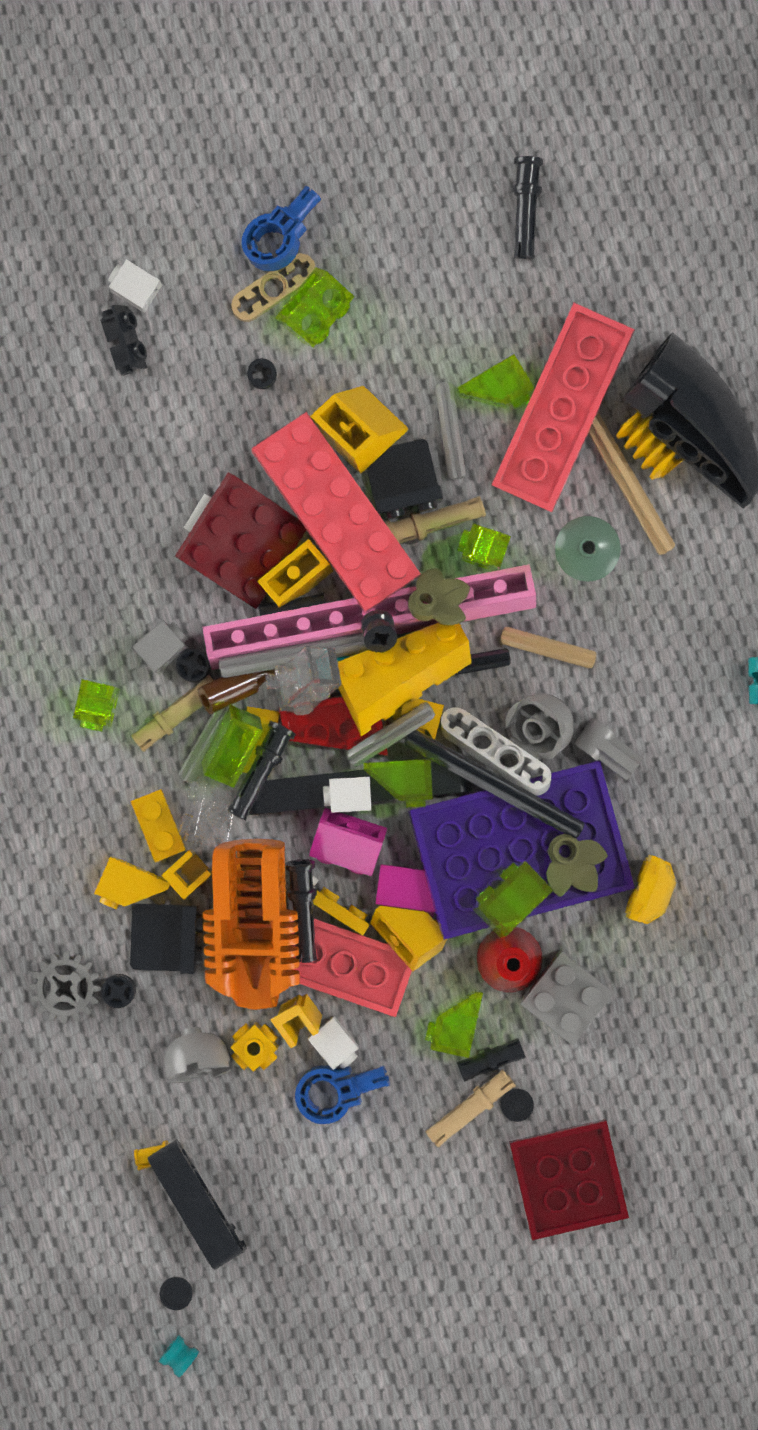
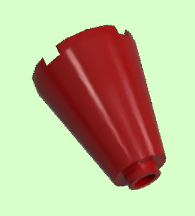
M507 926L495 929L483 939L478 948L477 966L481 977L492 988L502 992H517L527 988L537 979L542 968L543 957L539 943L529 932L518 927ZM516 958L519 960L518 965L513 969L507 968L508 960Z

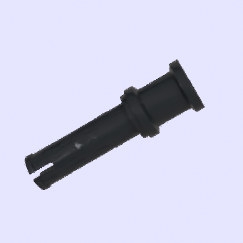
M519 156L514 158V164L517 165L516 185H513L514 195L517 196L514 258L526 259V257H529V259H534L537 197L542 193V187L539 186L540 166L543 165V159L534 156Z
M270 721L268 724L270 729L261 746H256L255 755L257 756L234 800L227 809L229 813L245 821L270 772L275 765L281 764L283 760L281 755L289 740L294 739L296 736L291 730L273 721Z
M309 859L291 860L286 862L285 866L286 870L289 871L290 889L287 890V897L292 901L293 910L298 912V919L294 921L298 923V931L294 934L299 936V943L295 945L299 948V955L295 958L299 959V962L302 959V963H309L317 960L313 900L317 895V889L313 887L312 876L315 861Z

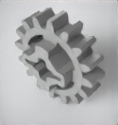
M65 951L63 959H60L56 953L51 954V964L42 960L39 964L43 971L32 972V976L38 979V981L29 985V989L37 990V995L31 1001L41 1002L42 1006L38 1012L41 1014L48 1010L50 1012V1021H53L59 1015L61 1016L62 1024H66L69 1016L72 1015L73 1019L78 1022L81 1020L80 1011L89 1015L92 1012L89 1003L98 1004L100 1001L98 997L94 996V992L101 991L102 989L101 985L94 982L95 979L101 976L100 972H90L94 964L92 961L85 965L81 963L83 954H78L75 959H71L70 951ZM69 965L77 969L72 973H62L57 966ZM46 977L51 983V992L48 996H46L44 990ZM86 978L88 986L86 997L80 992L81 981ZM60 980L62 982L68 980L72 982L73 985L70 987L72 995L68 992L62 995L59 992L61 988ZM59 1002H69L75 1008L61 1009L55 1005Z

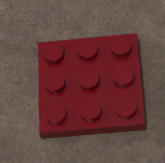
M228 472L174 557L243 602L257 609L258 604L261 603L267 593L258 583V580L294 551L306 532V528L297 517Z
M606 1119L509 1141L532 1240L629 1218Z

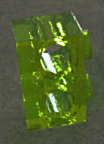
M315 267L275 319L302 343L314 348L316 344L322 343L330 333L329 328L336 319L342 318L348 312L350 302L355 296L328 271ZM328 289H331L332 298L324 305L323 295ZM310 314L311 324L307 329L303 330L302 321Z
M473 523L471 531L463 530L457 551L463 553L461 561L473 565L477 563L479 564L478 567L497 571L501 568L511 536Z
M81 679L73 719L81 720L79 727L103 732L104 726L112 727L115 715L112 711L113 708L116 709L120 688Z

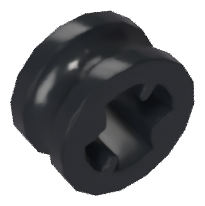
M260 358L254 360L248 366L247 376L249 382L255 388L268 389L275 383L277 372L271 361ZM260 365L265 370L270 369L272 373L267 375L269 380L263 383L260 378L254 379L252 375L253 372L257 373L255 368Z

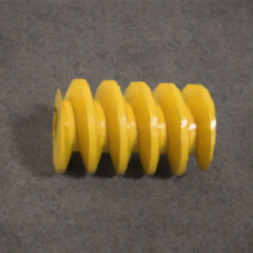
M637 412L620 426L616 437L617 439L629 437L624 447L626 450L637 447L633 458L636 460L645 457L641 468L643 470L651 467L654 468L649 476L651 480L663 478L684 460L682 458L676 459V453L670 448L668 449L663 442L653 435L649 429V423L653 416L642 418V415Z

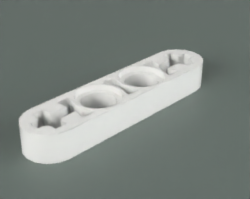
M453 707L443 713L440 730L446 739L505 779L528 792L539 796L548 791L551 783V771L544 763L461 708ZM461 720V728L458 726L453 729L449 728L450 721ZM465 731L469 733L467 739H465ZM480 735L486 736L491 740V745L486 749H479L473 744L474 738ZM504 754H513L517 757L518 764L514 767H505L499 759ZM527 764L526 772L523 770L519 776L518 774L521 772L523 765ZM542 775L541 782L536 781L534 784L530 782L531 776Z

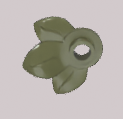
M438 568L427 570L417 579L416 590L410 595L408 600V608L412 616L420 621L435 619L443 625L461 623L465 621L466 617L459 605L467 598L470 586L459 579L448 578L444 580L443 574Z
M568 834L555 837L548 848L551 863L546 872L551 890L558 897L563 896L571 885L581 891L595 892L598 887V874L595 865L608 857L604 848L591 839L578 841ZM562 845H566L570 849V854L567 858L559 854V848Z

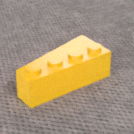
M436 623L398 638L394 647L388 651L373 652L367 650L333 663L337 687L361 736L369 732L371 725L380 719L385 721L396 714L395 710L409 700L414 702L420 698L422 692L433 684L438 686L470 665L469 640L460 623L455 625Z

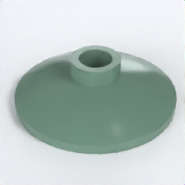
M582 516L568 522L559 532L555 543L556 559L560 567L567 575L580 581L589 582L604 578L615 568L620 557V540L616 531L606 521L593 516ZM585 542L593 543L595 550L592 554H587L583 551L582 546Z

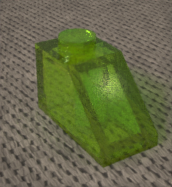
M513 354L457 387V393L460 398L504 409L512 405L514 409H517L530 401L531 397L529 394L534 391L535 387L517 357Z
M430 759L363 763L364 770L398 801H406V808L426 807V800H433Z
M475 989L436 1014L435 1022L428 1021L425 1040L430 1041V1050L469 1058L483 996L481 990Z

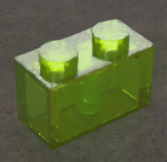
M230 704L202 760L204 776L230 787H235L263 732L260 717Z
M526 861L518 866L512 862L499 875L503 880L494 889L489 885L475 898L479 904L473 910L500 938L506 937L553 891Z

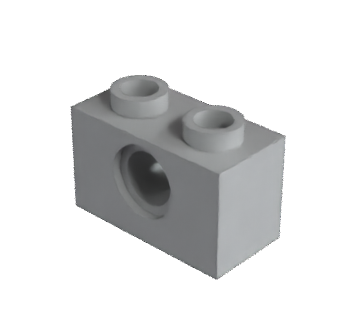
M162 620L139 640L133 648L150 668L160 675L178 659L182 652L189 649L184 643L189 638L177 624L172 622L168 625Z

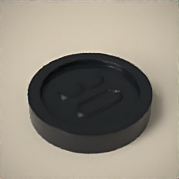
M515 1088L504 1094L501 1100V1109L509 1120L521 1122L532 1114L534 1101L527 1091Z
M171 1277L164 1281L159 1295L165 1307L171 1310H181L191 1302L193 1290L186 1279Z

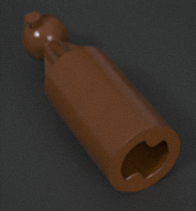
M289 666L227 678L220 677L198 687L199 699L204 709L211 715L258 693L259 687L270 676L284 677Z

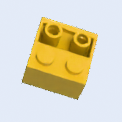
M364 386L332 395L310 416L327 442L360 474L408 431V427Z

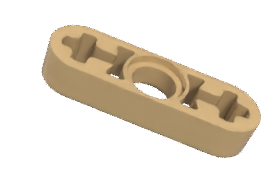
M299 253L286 267L277 271H269L238 292L231 304L235 317L243 322H251L310 283L316 274L313 259L306 254ZM299 261L302 265L308 263L309 267L306 269L308 275L302 277V275L297 274L291 278L295 285L289 288L286 278L280 272L286 270L288 276L295 271L294 264ZM276 279L283 284V291L279 296L270 297L265 293L264 287L269 280ZM259 288L261 297L268 303L262 306L259 300L252 305L253 312L251 314H248L246 311L240 313L238 311L241 307L240 300L243 298L246 301L253 300L257 297L253 290Z

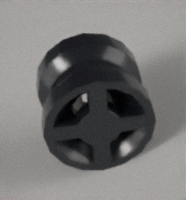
M374 610L368 612L361 620L363 640L365 646L370 651L385 652L394 647L397 642L394 620L387 611Z
M188 649L179 655L176 668L178 674L183 679L189 682H199L206 678L210 672V663L205 653L198 649Z
M115 974L103 983L101 989L102 998L110 1007L123 1008L129 1005L135 998L136 985L129 976Z

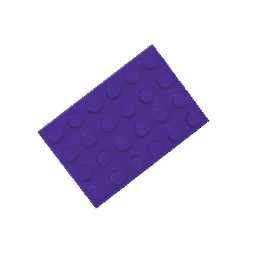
M600 760L551 773V783L548 791L538 796L584 822V828L579 837L576 838L578 841L591 839L599 843L606 851L608 857L595 865L598 874V887L595 892L581 891L571 885L563 896L558 897L551 890L547 881L546 872L551 863L548 848L555 837L564 833L487 790L408 811L443 940L635 889ZM542 776L530 778V782L533 784L536 781L541 782ZM562 845L559 848V854L567 858L570 854L569 847Z

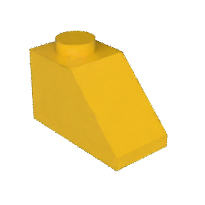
M308 539L260 578L258 583L278 607H281L308 593L330 575L333 569L326 558Z
M111 856L94 894L101 896L100 903L118 909L119 905L128 906L169 890L171 886L164 878Z
M379 906L376 908L370 922L413 972L442 951L447 939L443 940L438 920L433 919L424 911Z

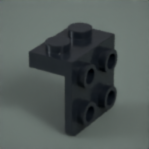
M425 439L393 445L367 468L376 511L380 517L385 516L386 520L405 516L404 511L415 508L418 509V512L438 508L437 503L443 500L429 445Z
M135 904L132 908L130 966L135 970L180 971V974H194L196 967H202L203 947H197L198 933H203L204 919L203 913H199V905Z

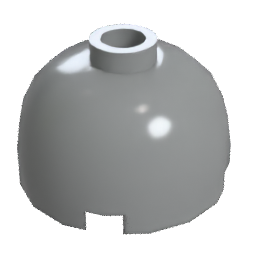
M535 693L522 698L511 707L506 718V729L510 726L513 736L510 738V741L538 760L553 759L571 741L574 729L573 716L566 704L553 695Z
M201 1027L182 1030V1036L174 1039L168 1045L165 1052L166 1079L170 1083L194 1081L193 1078L210 1075L212 1070H214L213 1077L221 1076L231 1071L230 1057L225 1043L213 1033L202 1032Z

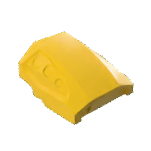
M650 854L648 858L645 857L637 877L638 886L633 889L625 909V913H627L625 917L644 924H649L665 914L677 883L671 864Z

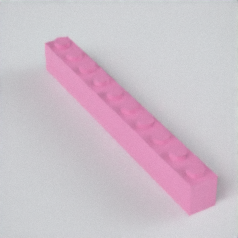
M530 564L455 578L464 581L470 586L467 598L459 605L465 614V621L536 608V592ZM416 586L400 589L368 611L384 610L391 614L397 634L418 631L439 623L435 619L420 621L412 616L408 608V600L410 595L416 590ZM355 598L205 626L202 629L207 657L211 669L215 670L219 669V660L221 658L363 633L361 630V620L367 613L363 611Z

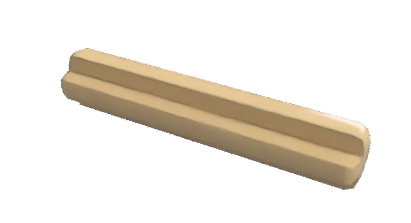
M504 627L500 637V643L503 645L585 668H592L596 660L595 651L510 627Z

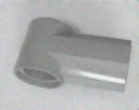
M595 718L591 719L573 743L578 749L580 748L590 755L591 759L594 761L600 760L608 769L625 781L634 773L643 757L617 739L616 734Z

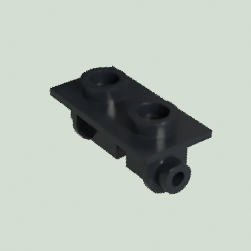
M112 305V309L101 312L103 318L100 321L107 342L117 339L119 341V345L109 348L115 369L117 371L120 370L121 376L133 373V369H146L145 359L147 358V351L143 343L138 340L135 330L137 320L134 313L128 306Z

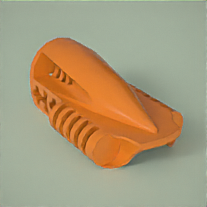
M242 839L224 842L215 847L212 855L213 909L203 911V919L209 921L203 923V931L209 932V934L203 936L205 944H210L204 947V955L211 956L204 959V966L212 968L205 971V983L222 995L232 997L237 1007L253 1010L273 1008L278 1004L280 993L290 986L300 984V971L294 970L299 967V959L291 958L299 955V948L291 946L299 943V936L291 934L298 931V923L290 922L298 919V912L286 910L285 843L273 839Z

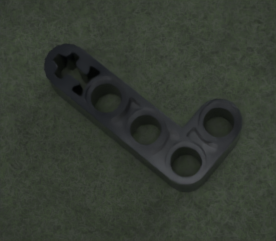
M176 1139L150 1155L148 1161L211 1267L216 1270L244 1253L247 1249L244 1240H239L234 1231L236 1229L235 1225L228 1223L181 1143Z

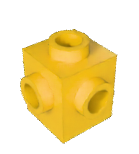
M255 1022L250 1027L245 1023L232 1035L235 1042L230 1047L234 1051L231 1057L243 1070L249 1067L254 1072L260 1066L264 1071L277 1059L278 1056L274 1052L279 1047L275 1042L278 1036L267 1024L261 1027ZM252 1042L258 1043L260 1052L251 1054L248 1051V1045Z

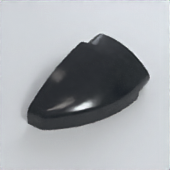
M672 332L656 350L622 400L644 418H647L649 415L653 416L649 423V429L653 435L744 509L758 493V451L753 433L736 397L724 380L703 357Z

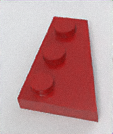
M343 697L279 707L282 726L296 734L294 739L289 740L293 742L349 750L383 729L382 719L371 725L369 732L361 736ZM387 748L378 754L388 756Z

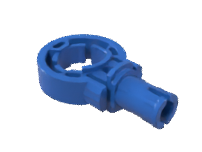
M305 186L288 207L285 206L283 208L277 205L270 214L258 216L248 224L242 236V249L253 266L263 271H277L286 267L294 260L300 247L299 238L307 230L302 221L321 201L320 196L314 190H310L308 186ZM270 232L283 235V243L275 251L278 255L275 258L272 253L265 254L258 251L256 244L264 234Z
M329 1065L313 1067L302 1076L296 1087V1105L301 1114L314 1123L330 1124L336 1122L346 1114L349 1108L361 1105L362 1093L390 1086L389 1076L385 1075L387 1073L385 1066H380V1068L360 1074H351L352 1069L350 1066L344 1069L335 1068L334 1070ZM319 1074V1076L312 1079V1084L318 1081H327L337 1090L338 1102L333 1107L324 1108L322 1111V1115L332 1112L333 1115L321 1116L315 1114L318 1113L320 1107L316 1106L310 1099L309 1090L312 1087L310 1082L305 1092L302 1091L304 1082L311 1076ZM349 1085L350 1089L344 1090L343 1087Z

